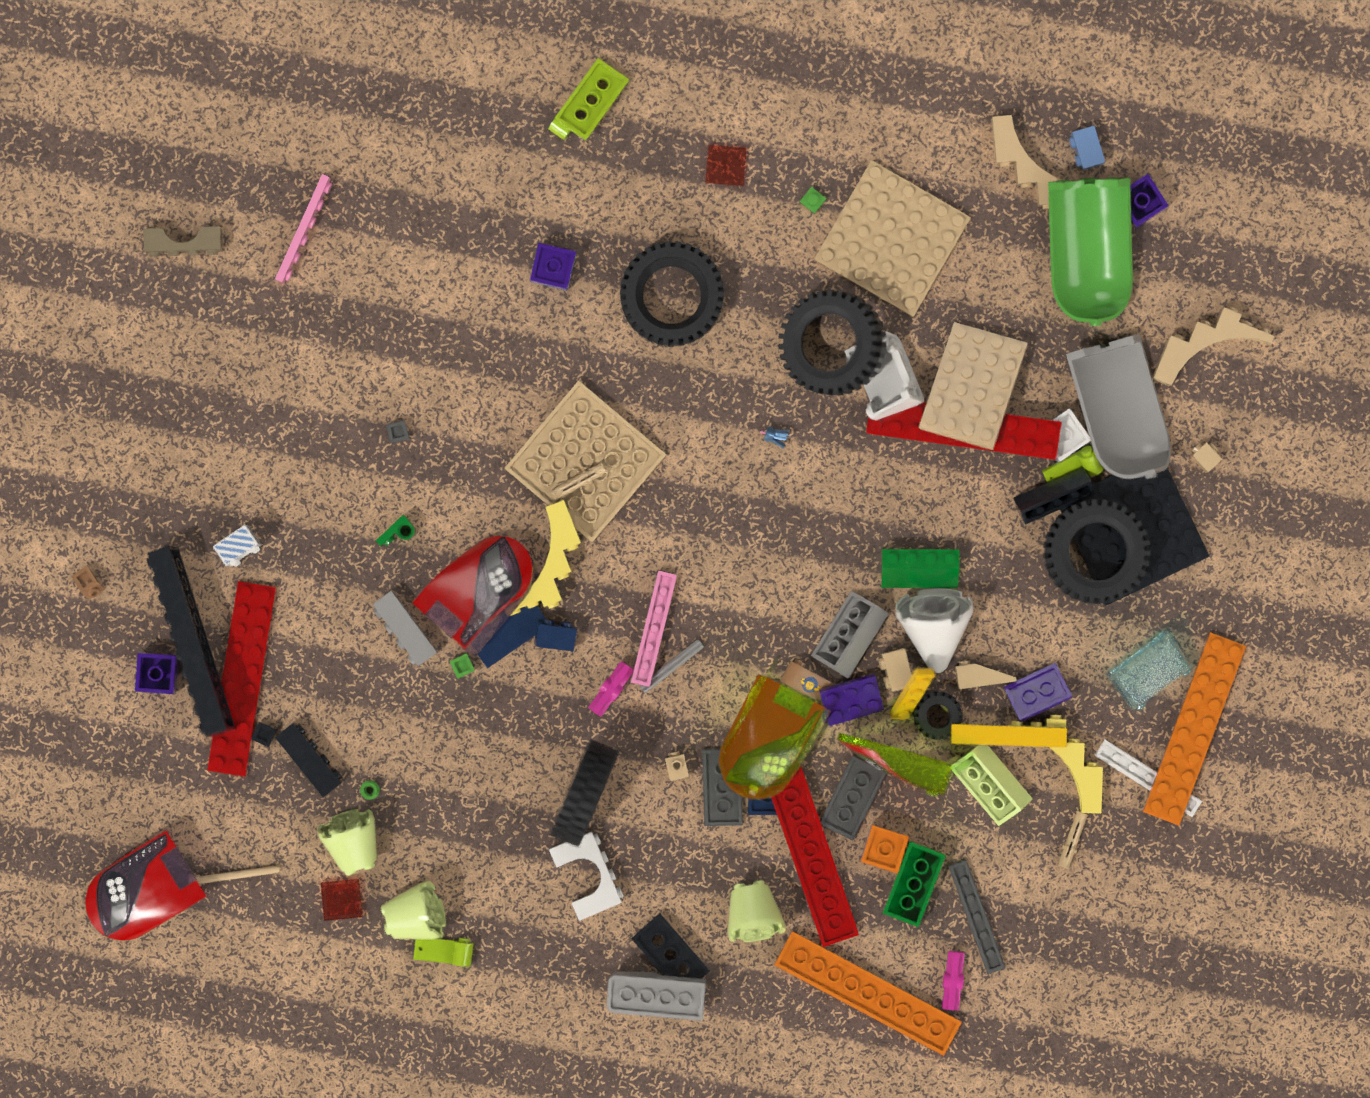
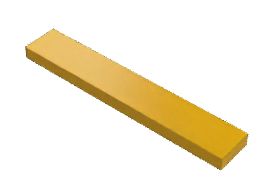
M951 724V744L1066 748L1067 728Z

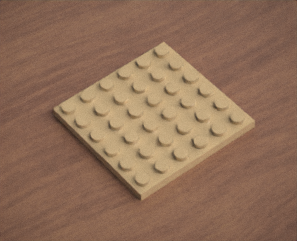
M871 160L814 260L914 317L971 217Z
M578 381L507 464L505 469L547 505L564 499L575 528L593 543L664 459L666 454ZM602 462L607 473L592 480L593 483H587L559 500L555 499L551 491L552 489L583 473V470L586 469L587 471Z

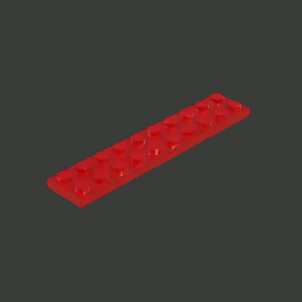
M921 403L879 420H873L868 416L866 434L1057 460L1062 426L1060 421L1005 414L994 449L991 450L919 429L927 403Z
M238 581L221 682L236 730L212 737L207 771L246 777L277 587Z
M792 754L788 755L793 765L792 771L780 777L763 774L765 781L768 782L766 784H777L788 779L799 764V759H796ZM800 766L789 784L771 798L822 946L826 947L858 936L859 933L802 767Z

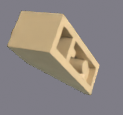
M970 660L961 661L959 666H955L958 689L1016 681V677L977 664H970Z

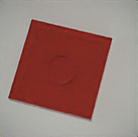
M708 145L705 184L743 187L746 148Z
M359 879L321 882L324 921L363 917Z

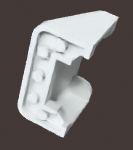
M887 331L886 337H882V342H887V348L882 347L881 352L886 353L885 358H879L878 361L883 364L881 368H875L874 371L877 372V375L869 377L868 379L871 382L864 385L870 400L867 403L866 413L873 420H879L924 402L923 394L900 339L895 334ZM855 345L844 351L846 363L851 359Z

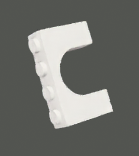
M592 831L585 833L579 848L564 842L549 849L556 868L573 860L583 858L594 862L600 870L601 882L599 887L593 893L572 902L579 921L622 903L621 898L624 897L620 886L616 887L613 880H616L613 870H608L606 862H609L605 851H600L598 845L601 844L598 834H593Z

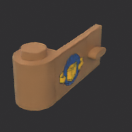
M796 659L795 662L790 661L780 681L822 703L819 689L836 684L805 669L806 664Z

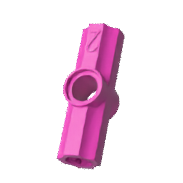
M621 661L612 675L600 687L599 693L588 708L602 717L612 701H615L621 693L624 684L634 670Z
M948 951L946 971H944L943 976L944 993L942 1009L959 1010L960 993L964 982V952Z

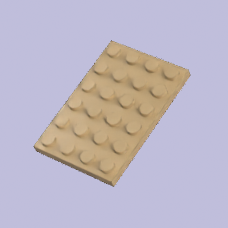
M954 322L919 429L993 450L1028 343Z

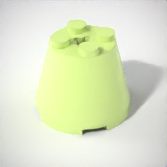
M358 809L342 812L330 817L331 821L326 825H319L317 832L320 840L340 870L345 872V875H352L357 870L363 868L368 870L375 866L374 862L377 860L375 819L371 810L359 812Z
M432 882L419 883L381 906L382 914L386 920L384 928L387 935L391 934L395 939H437L444 936L442 927L446 926L445 911L441 898L438 899L434 892L435 885Z
M764 881L753 882V885L745 886V884L734 886L730 897L728 937L730 941L734 942L736 939L743 940V942L760 941L772 938V935L778 931L779 934H783L786 931L784 919L769 886L765 885Z

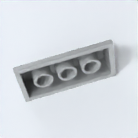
M851 591L811 656L846 678H849L889 613Z

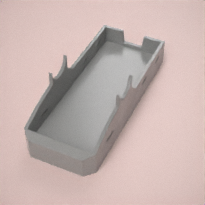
M644 971L614 972L609 977L607 1009L611 1013L703 1021L706 979L664 976L657 974V972L648 973Z

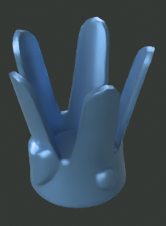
M768 426L766 432L760 431V433L765 434L764 441L772 442L784 449L785 443L780 440H787L789 434L786 432L790 430L774 429Z

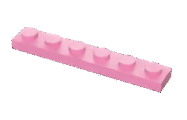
M322 174L275 278L283 284L286 280H290L293 270L290 269L293 263H297L301 253H299L301 245L305 246L309 236L306 234L308 229H312L316 222L314 217L316 211L322 209L324 204L322 198L331 189V179L326 175Z
M658 571L631 683L650 687L677 575Z

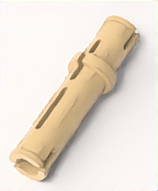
M602 462L587 471L586 469L583 470V473L552 489L551 491L555 499L559 500L583 485L593 483L592 480L607 473Z
M1076 811L1065 845L1062 846L1063 852L1058 866L1069 869L1073 855L1077 853L1076 847L1088 817L1087 814ZM1080 823L1075 838L1073 839V835L1075 833L1077 824ZM1071 842H1073V844H1072V846H1071V849H1070V852H1069V855H1068V857L1066 858V855H1067V852H1068V850H1069L1070 844H1071Z

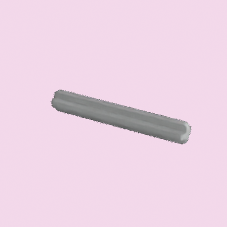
M700 640L693 642L655 672L652 676L650 687L640 685L642 691L647 693L703 649L704 646Z

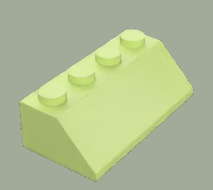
M975 745L949 767L998 826L1020 812L1033 799L988 745Z

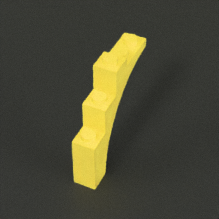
M564 499L546 506L550 520L551 543L544 568L524 595L503 609L505 614L509 613L512 616L521 612L520 608L527 606L528 609L539 605L538 601L540 600L543 606H548L549 609L560 605L559 601L562 598L554 578H558V580L569 577L568 573L571 572L563 550L567 549L568 552L579 548L577 544L581 543Z
M1050 715V718H1045V726H1042V722H1030V725H1023V721H1011V725L1007 726L1066 728V719H1061L1062 715ZM1068 739L1066 748L1049 747L1063 760L1075 780L1079 794L1080 812L1101 813L1103 767L1098 766V763L1087 762V766H1084L1085 743H1080V739Z

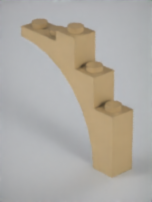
M1012 115L992 117L991 126L995 165L1000 164V167H1011V163H1014L1016 186L1021 185V188H1032L1033 184H1036L1038 207L1042 206L1044 210L1049 209L1048 182L1062 179L1052 176L1040 168L1027 155L1014 130Z
M1231 306L1224 307L1220 311L1214 328L1211 327V323L1201 320V322L1197 321L1194 324L1187 342L1185 337L1181 335L1169 336L1152 378L1157 382L1171 386L1185 363L1197 352L1211 344L1224 340L1245 339L1269 345L1272 343L1274 336L1267 329L1260 328L1258 330L1253 328V324L1244 320H1242V323L1239 322L1242 314L1238 313V309Z

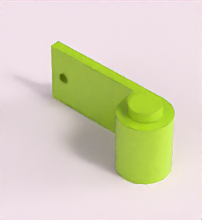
M1085 446L1062 461L1042 470V473L1048 483L1082 467L1088 476L1098 475L1104 468L1099 463L1093 447Z
M459 938V941L415 939L413 960L471 967L474 943H471L468 938Z

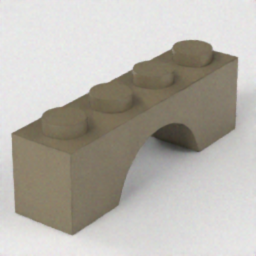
M220 226L201 227L197 236L185 243L172 241L163 228L143 229L144 252L149 253L150 257H159L161 253H168V256H180V252H187V255L191 256L199 255V252H207V255H218V251H223V234Z

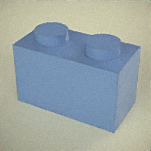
M1095 126L1074 131L1070 134L1069 143L1071 149L1075 148L1077 155L1074 156L1077 167L1081 168V171L1105 163Z

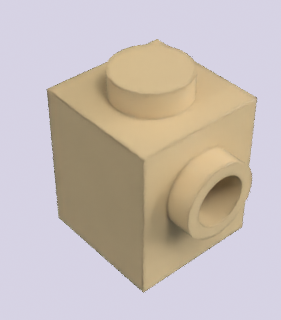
M1206 442L1203 445L1199 443L1191 450L1193 454L1190 457L1205 473H1208L1222 460L1217 454L1219 452L1212 443L1208 444Z
M679 751L668 753L669 757L665 758L670 781L689 777L684 754H680Z

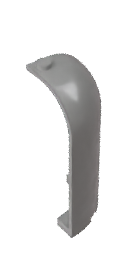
M1140 334L1109 342L1108 347L1105 344L1066 354L1093 450L1103 468L1117 477L1126 479L1142 476L1149 479L1156 477V472L1165 470L1171 458L1170 438Z

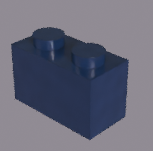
M551 619L537 621L534 644L536 647L574 652L577 628L572 622L562 621L561 624L554 623V620Z

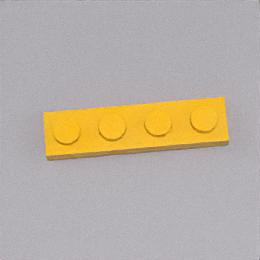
M933 669L914 670L889 712L891 719L905 720L910 718L935 676Z

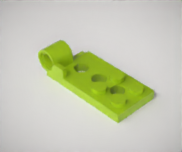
M597 58L558 112L548 130L563 140L572 131L586 141L625 88L629 79ZM600 80H604L607 82L608 87L600 89L597 83ZM593 95L597 98V102L589 104L586 98ZM582 110L586 113V118L578 119L575 113Z

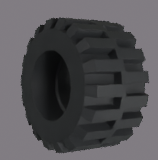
M935 691L925 694L920 699L913 712V717L919 732L930 739L941 740L951 736V724L962 723L963 713L960 704L954 697L944 692ZM941 704L947 708L949 720L944 726L934 727L928 722L926 715L931 706Z

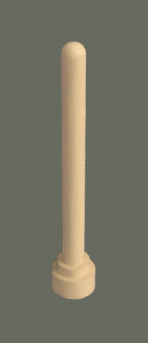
M275 865L205 876L192 873L188 874V882L191 884L197 880L199 885L202 886L203 883L279 873L281 867Z

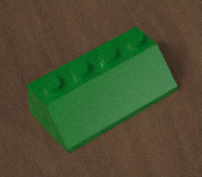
M959 549L881 550V588H958Z
M910 841L882 914L919 928L946 854Z

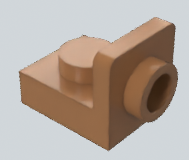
M87 565L71 576L81 593L89 600L98 596L104 590L103 585L98 582Z

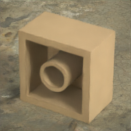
M905 648L880 654L881 658L878 659L880 669L885 670L886 677H883L885 688L890 689L891 692L904 689L912 675Z

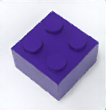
M1149 174L1130 185L1131 224L1135 229L1168 209L1169 205Z
M137 653L135 692L176 694L179 663L177 656Z

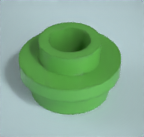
M372 780L365 781L360 788L361 795L368 800L376 798L380 791L379 785ZM368 786L373 787V793L369 794L366 791Z

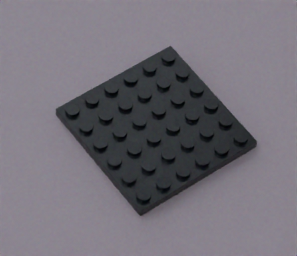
M1168 468L1156 472L1157 476L1146 479L1145 476L1126 479L1112 475L1093 484L1095 495L1077 502L1095 499L1116 502L1118 505L1128 508L1129 512H1133L1136 515L1135 518L1143 524L1141 525L1143 530L1146 529V538L1150 542V545H1148V550H1150V556H1148L1149 566L1146 567V574L1141 578L1140 584L1135 586L1134 590L1126 594L1125 597L1210 557ZM1074 504L1067 506L1063 509H1060V512H1064L1065 509L1073 506ZM1091 523L1083 526L1075 533L1073 539L1093 580L1108 579L1122 568L1126 558V545L1123 537L1115 528L1104 523ZM1113 602L1104 603V604H1105V606H1107V605H1109V604H1111V603H1113Z

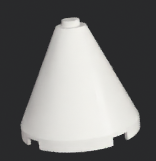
M945 588L917 591L918 596L911 598L907 594L897 601L896 616L928 669H933L934 673H941L947 669L973 614V601L969 596H967V599L962 597V592Z

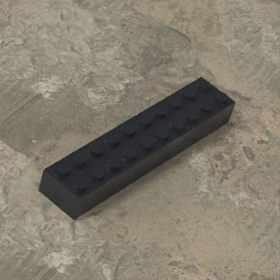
M166 546L148 552L147 564L153 570V583L155 587H158L160 593L158 599L160 604L164 605L166 612L164 613V618L171 627L170 637L177 646L176 656L183 665V668H181L182 675L189 684L187 691L189 696L193 697L195 703L193 710L195 715L199 716L201 722L199 723V729L205 737H215L236 730L179 547Z

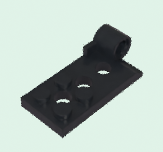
M661 913L631 938L664 976L702 979L710 972L707 966ZM656 935H661L664 939L663 944L660 946H656L653 943V938ZM670 949L676 952V958L672 961L666 958V952ZM681 964H686L689 967L686 975H681L678 972Z

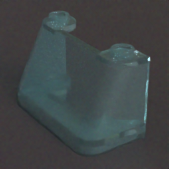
M1164 628L1157 633V637H1153L1151 641L1124 661L1118 663V667L1110 668L1104 673L1131 711L1135 709L1137 711L1141 710L1147 705L1145 703L1147 700L1181 675L1185 677L1193 671L1191 668L1194 666L1169 628Z

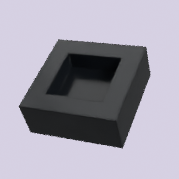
M259 722L251 740L270 747L277 729Z

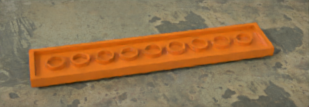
M1211 632L1209 633L1142 812L1175 825H1180L1244 654L1245 645Z
M791 931L774 963L778 968L943 1056L962 1021L794 931Z

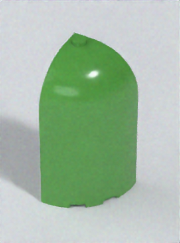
M1080 178L1077 181L1058 180L1048 182L1051 283L1055 300L1060 309L1073 320L1089 322L1090 326H1100L1102 322L1113 320L1124 311L1132 292L1130 178Z

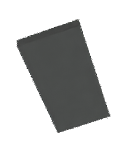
M702 749L704 826L743 825L742 795L736 793L723 776L720 763L722 749ZM741 759L737 763L728 780L742 783L740 780L741 775H735L737 778L734 777V773L738 765L740 764Z
M852 755L820 819L821 825L853 841L886 773Z

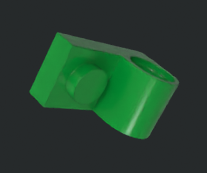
M403 514L375 541L381 547L384 544L387 547L395 540L393 537L395 534L403 540H410L415 536L416 529ZM407 525L411 528V534L405 537L402 535L401 529Z

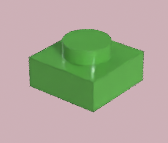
M811 187L799 203L815 214L826 198Z
M467 653L449 661L457 679L475 671Z

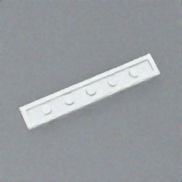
M1104 739L1095 756L1143 787L1151 790L1157 772ZM1191 794L1184 813L1193 817L1202 801Z

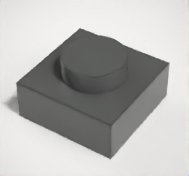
M405 420L386 425L391 444L410 439Z

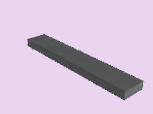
M967 860L948 865L987 974L1005 969L1006 967Z

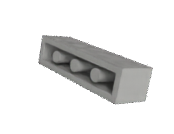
M390 591L373 604L375 607L373 612L379 619L383 618L385 620V628L390 634L394 633L398 638L396 643L402 650L404 648L409 653L407 658L413 665L417 664L420 666L438 653L393 591Z

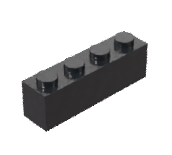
M1082 467L1014 497L1013 500L1021 519L1026 525L1093 496L1095 491L1088 474Z
M292 723L275 738L320 795L325 797L343 783L340 780L342 775L336 768L332 770L328 765L330 760L324 753L320 755L316 750L318 745L312 738L308 740L304 735L306 730L300 723L298 725Z

